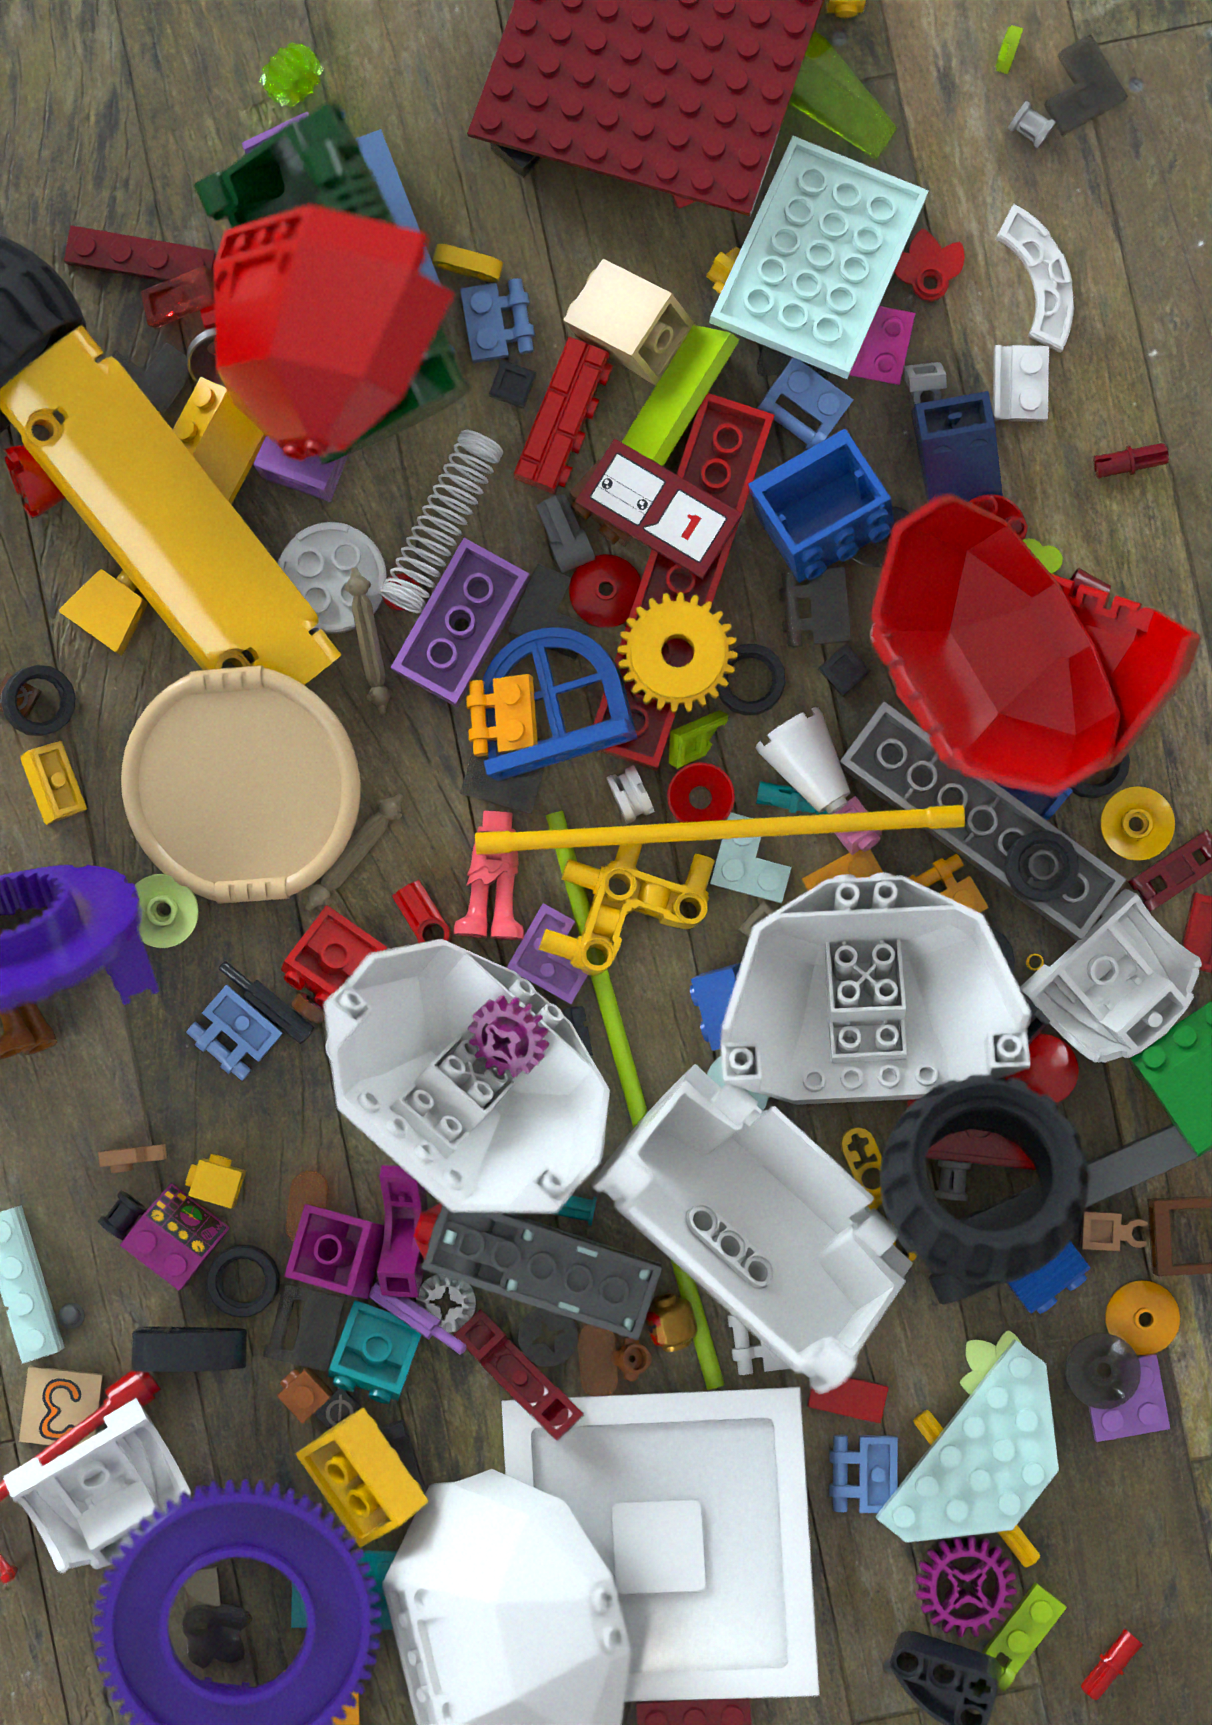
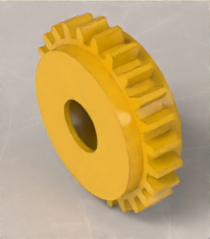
M682 592L678 593L676 601H670V597L666 593L663 594L662 604L658 605L653 598L649 599L650 609L647 612L643 608L638 607L636 609L639 616L637 621L632 618L627 619L626 623L632 630L631 632L623 631L620 634V638L627 641V645L619 646L618 653L626 655L627 659L619 662V668H629L630 672L623 679L625 682L635 681L636 685L632 689L634 695L641 691L646 693L643 703L648 704L653 698L658 700L657 710L661 711L664 704L667 703L671 704L672 713L677 712L678 704H684L687 712H691L692 702L697 701L703 708L706 706L705 696L707 694L714 699L718 698L719 694L715 688L717 685L725 688L728 686L729 682L723 675L724 673H734L735 668L727 663L728 660L737 659V653L729 651V647L736 644V638L726 637V633L732 626L730 623L724 625L719 623L723 616L722 611L714 615L709 612L711 602L708 601L703 607L698 606L697 595H694L690 602H684ZM675 638L688 642L694 653L691 662L679 668L668 665L661 654L663 645Z

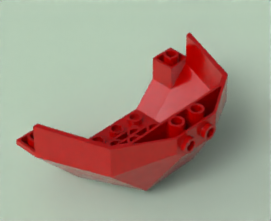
M312 205L225 230L214 263L216 369L234 405L279 448L283 449L285 456L303 461L307 457H325L328 453L344 451L402 399L455 294L418 272L426 258L425 249L429 239L427 234Z

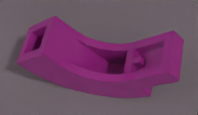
M382 1165L379 1179L384 1201L385 1227L383 1247L377 1270L381 1295L418 1298L424 1271L422 1269L424 1259L413 1235L421 1212L428 1209L427 1189L402 1166Z

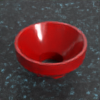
M704 762L692 763L680 769L673 776L667 792L670 812L680 823L725 820L730 815L735 800L734 787L728 775L719 767ZM704 787L710 792L711 803L706 808L697 809L691 805L689 794L694 788Z

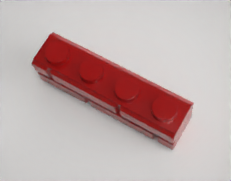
M568 337L515 468L514 478L551 494H556L559 486L566 487L573 467L567 464L572 452L580 453L587 434L582 432L581 429L586 418L593 420L600 399L595 398V394L599 384L607 385L614 365L608 363L610 359L609 352Z

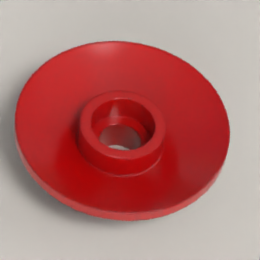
M609 554L597 555L595 560L579 566L571 578L569 596L572 607L582 620L592 626L612 628L622 625L629 618L641 579L636 569L625 559ZM603 583H609L613 587V592L608 596H604L599 592V587Z

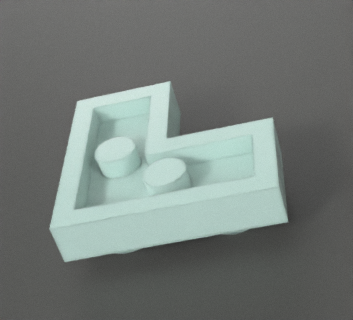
M730 812L727 820L753 818ZM761 837L722 839L710 884L782 903L791 867L756 858Z

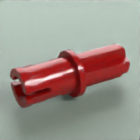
M1124 1628L1121 1635L1105 1655L1102 1653L1099 1655L1101 1660L1083 1681L1081 1689L1092 1699L1098 1700L1119 1674L1122 1676L1125 1674L1122 1670L1144 1644Z

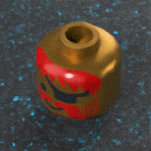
M665 1293L653 1299L654 1304L649 1307L645 1318L651 1342L657 1347H662L665 1352L678 1351L688 1347L692 1343L691 1339L697 1333V1324L691 1303L684 1298H676L674 1293Z

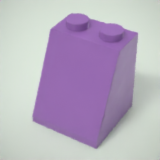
M266 435L255 459L254 467L263 479L331 502L348 455L325 465L321 464L318 456L307 457L303 461L294 460L285 456L283 449L279 448Z

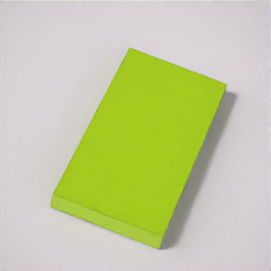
M693 325L631 425L622 443L663 466L737 346L739 339L731 332Z

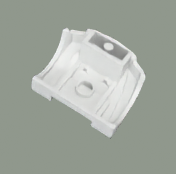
M1126 888L1107 905L1100 915L1102 918L1088 931L1082 940H1078L1050 967L1044 964L1019 987L1023 996L1046 1015L1050 1020L1049 1024L1085 1057L1098 1063H1105L1121 1057L1130 1058L1164 1036L1187 1010L1194 998L1192 990L1199 975L1198 967H1201L1202 964L1198 956L1179 944L1155 920L1143 904L1141 898Z
M137 1398L104 1417L107 1429L57 1457L50 1463L43 1466L36 1457L4 1476L12 1499L18 1502L29 1515L40 1533L57 1570L61 1573H66L68 1568L71 1569L91 1564L94 1569L111 1565L112 1555L124 1556L118 1548L121 1541L133 1543L128 1535L129 1531L133 1528L143 1532L140 1525L142 1517L154 1521L153 1508L158 1507L166 1512V1500L168 1498L180 1504V1494L182 1491H185L191 1497L190 1489L176 1461Z

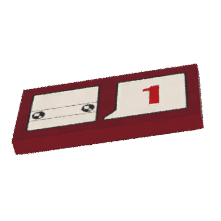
M615 438L575 501L580 507L701 579L705 578L742 518V513Z

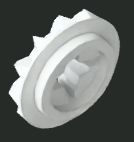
M436 1274L422 1284L419 1297L416 1298V1303L440 1319L442 1322L439 1326L450 1333L458 1331L473 1316L476 1300L470 1284ZM446 1287H449L450 1300L456 1301L457 1304H462V1307L450 1308L445 1319H442L441 1307L429 1301L441 1299L446 1291Z

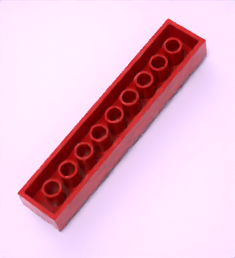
M707 393L698 408L676 475L736 511L743 513L750 492L748 484L754 480L775 415ZM739 523L704 579L699 578L651 549L629 618L637 621L639 619L636 612L638 607L643 608L647 612L650 609L649 599L653 598L658 605L662 604L663 594L666 593L670 597V601H676L678 593L682 592L684 602H690L692 597L697 595L698 606L703 607L708 601L713 604ZM626 624L624 631L631 632L632 629ZM622 639L620 646L627 645V641ZM671 639L661 649L662 658L672 667L686 666L694 656L692 647L683 639ZM617 652L615 663L623 679L630 671L629 668H619V662L627 658L626 655ZM623 679L638 739L605 748L598 752L657 771L676 713H672L671 704L667 703L664 704L661 711L657 710L658 700L653 698L648 704L643 703L646 693L641 691L634 695L632 689L636 685L635 681L625 682ZM605 691L594 724L611 719Z

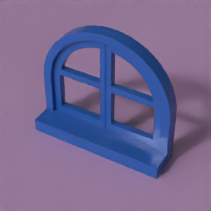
M550 627L525 633L501 649L484 674L482 680L484 681V694L494 693L493 679L507 677L522 659L532 654L541 691L534 693L535 702L544 700L553 736L552 738L538 741L537 745L508 754L498 752L497 741H489V759L484 761L486 774L497 781L638 739L624 682L617 664L602 646L580 632L566 628ZM563 648L575 651L588 659L598 673L555 686L546 649ZM602 681L611 719L566 733L557 695ZM495 708L486 709L487 727L496 726Z

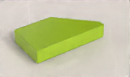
M718 710L670 731L669 764L680 768L704 757L713 745L709 740L719 726L726 725L729 715Z

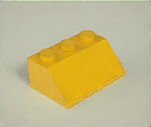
M200 377L173 431L232 505L258 455L266 434L234 405L226 387Z
M364 1407L343 1419L295 1454L349 1533L355 1537L359 1547L400 1526L429 1502L421 1491L420 1485L412 1478L399 1459L397 1452L391 1448L378 1429L376 1422L369 1416Z

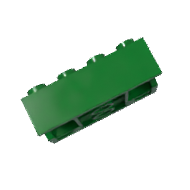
M1210 1001L1171 1027L1164 1036L1145 1050L1129 1058L1134 1075L1147 1085L1161 1103L1172 1124L1198 1157L1212 1149V1001Z

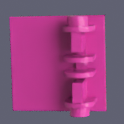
M879 306L849 375L900 385L915 313Z

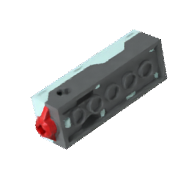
M441 1202L421 1212L413 1235L424 1259L422 1269L636 1340L639 1339L662 1269L659 1262L509 1212L450 1211Z

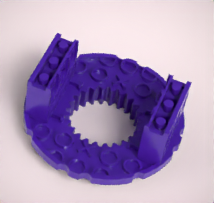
M57 865L0 876V917L2 915H14L15 910L19 908L26 911L33 908L40 909L47 905L49 909L42 912V918H33L31 920L32 924L20 925L16 931L6 930L0 935V1012L13 1009L24 1002H36L47 998L56 990L69 988L105 967L107 974L111 976L115 990L119 991L123 1005L131 1003L129 996L140 994L146 989H150L152 994L160 992L139 932L143 915L141 902L135 885L128 883L125 875L112 869L94 865L79 868L73 867V865Z

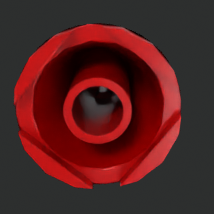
M24 445L10 446L3 449V452L7 455L4 459L17 495L20 494L22 498H27L28 503L22 506L31 519L42 515L66 499Z

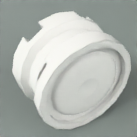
M634 765L626 768L624 774L619 776L614 774L607 777L609 786L627 824L635 821L636 816L640 814L647 816L655 812Z

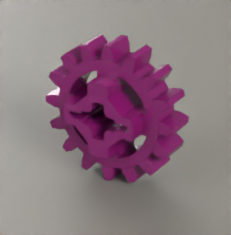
M503 995L495 1002L489 999L473 1014L472 1018L474 1021L468 1026V1031L475 1035L468 1042L469 1045L478 1046L479 1050L474 1055L476 1058L484 1056L487 1059L485 1068L489 1069L495 1065L498 1067V1075L502 1076L509 1069L511 1075L517 1077L522 1071L526 1074L530 1073L544 1059L545 1055L543 1052L549 1047L550 1043L543 1038L549 1030L545 1027H539L538 1023L543 1018L541 1014L532 1016L530 1013L533 1005L529 1003L522 1008L520 1007L518 997H515L508 1003Z

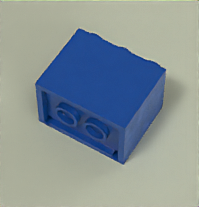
M846 429L839 431L748 484L755 515L799 583L807 578L812 580L819 577L826 571L828 566L838 560L846 561L858 553L859 548L869 542L876 543L885 539L894 528L891 497Z

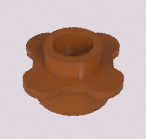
M626 1337L624 1345L618 1351L611 1353L610 1361L613 1366H618L622 1370L625 1380L636 1381L639 1374L646 1371L651 1365L652 1355L645 1346L639 1344V1339ZM630 1355H632V1356L634 1357V1361H633V1362H630V1361H629V1356H630Z

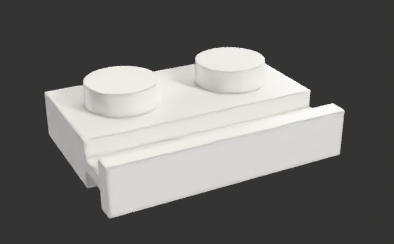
M995 345L993 370L994 421H1047L1049 346Z

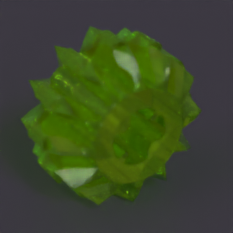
M291 42L285 49L280 47L274 56H269L270 61L263 66V74L259 80L267 95L274 102H277L281 107L285 105L293 107L298 101L304 102L309 93H313V88L321 82L320 76L324 68L316 58V54L309 47L306 48L302 43L295 44Z

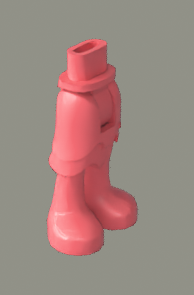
M483 811L482 826L478 827L477 832H516L515 829H512L513 813ZM474 843L471 866L467 874L469 878L466 886L471 885L469 908L466 916L455 922L454 935L487 938L489 885L496 882L495 908L490 938L498 940L524 939L523 926L514 919L513 889L519 866L518 851L477 855Z

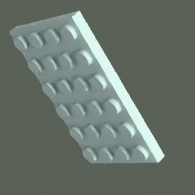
M792 136L713 309L709 323L848 379L926 200L928 190Z

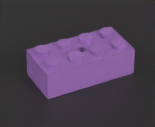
M463 538L391 666L393 672L458 708L469 689V681L475 679L529 583V573L470 540ZM458 619H466L469 627L464 631H457L455 629V622Z

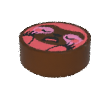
M299 991L292 1001L293 1008L310 1021L322 1024L326 1019L325 1010L315 1002L313 997Z

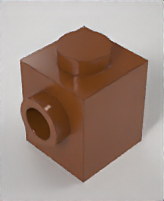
M308 1365L301 1373L297 1368H294L279 1383L284 1389L281 1390L277 1397L303 1424L334 1392Z

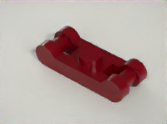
M1208 829L1199 833L1128 881L1134 891H1139L1145 900L1143 904L1149 912L1212 872V834ZM1198 849L1206 859L1200 865L1192 855ZM1157 876L1160 877L1166 886L1158 893L1150 882Z

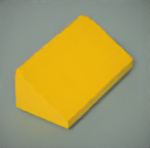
M62 741L28 750L20 757L45 825L87 810Z

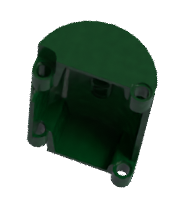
M327 102L309 115L291 121L224 171L208 175L193 185L207 217L214 218L215 221L228 218L232 228L308 205L397 226L377 180L361 153V145L357 139L353 138L345 122V110L338 103ZM440 322L402 399L344 451L328 453L325 457L318 456L322 465L338 460L414 426L455 403L471 390L469 381L464 380L455 360V351L453 346L449 345L442 328V322Z

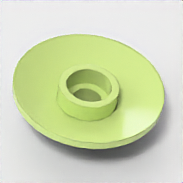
M166 874L150 875L135 884L143 911L142 921L139 926L143 943L156 948H169L186 940L194 931L199 916V907L195 894L187 886L179 885L172 876ZM160 903H167L170 906L171 912L169 915H163L160 912Z

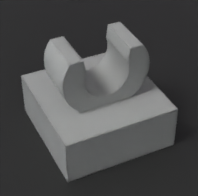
M941 362L904 366L905 382L915 404L921 403L920 395L926 390L932 391L934 401L941 400L940 389L947 388L946 373Z

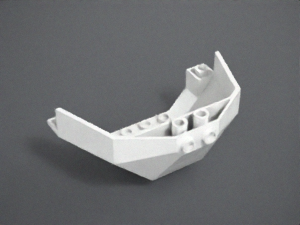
M877 873L870 878H855V876L848 874L838 875L833 879L825 880L753 926L722 1026L721 1058L723 1083L795 1105L920 1099L931 1089L950 1080L963 1081L971 1075H992L993 1080L1029 1068L1026 1028L1031 1012L982 914L904 876H893L890 873Z
M439 939L369 954L347 982L324 1003L337 1109L450 1211L556 1212L579 1184L600 1163L610 1089L572 1023L556 1005L549 1003L535 990L528 980L520 977L515 971L448 941ZM503 995L508 1003L515 997H518L520 1007L522 1008L529 1003L533 1005L530 1013L532 1016L541 1014L543 1018L538 1023L539 1027H545L549 1030L543 1038L550 1043L549 1047L543 1052L545 1055L544 1059L530 1073L526 1074L522 1071L517 1077H513L509 1069L502 1076L498 1075V1067L495 1065L489 1069L485 1068L487 1059L484 1056L476 1058L474 1055L479 1048L478 1046L469 1045L468 1042L475 1035L468 1031V1026L474 1021L472 1018L473 1014L489 999L495 1002Z
M493 1469L457 1482L429 1485L425 1494L429 1502L416 1512L382 1583L417 1725H621L631 1655L627 1628L623 1622L618 1592L614 1585L613 1577L565 1501Z

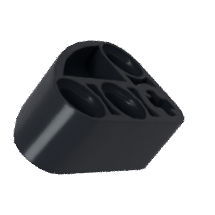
M139 1327L132 1331L131 1370L141 1372H192L246 1368L247 1329Z
M907 1631L899 1635L890 1658V1666L900 1685L923 1711L944 1725H988L1001 1678L1002 1668L1000 1663L990 1655L919 1632ZM903 1652H910L917 1658H909ZM939 1664H947L951 1666L953 1669L946 1670L942 1668ZM972 1708L979 1711L980 1713L973 1714L969 1712L967 1709Z

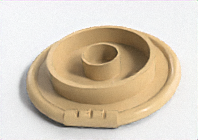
M263 665L191 671L189 675L169 685L151 701L138 718L127 742L122 762L121 787L124 808L134 836L145 854L160 871L172 876L179 885L187 886L194 894L217 901L218 904L289 899L290 896L312 885L334 865L344 851L356 824L361 792L360 774L357 758L346 730L329 706L313 691L291 677L264 668Z

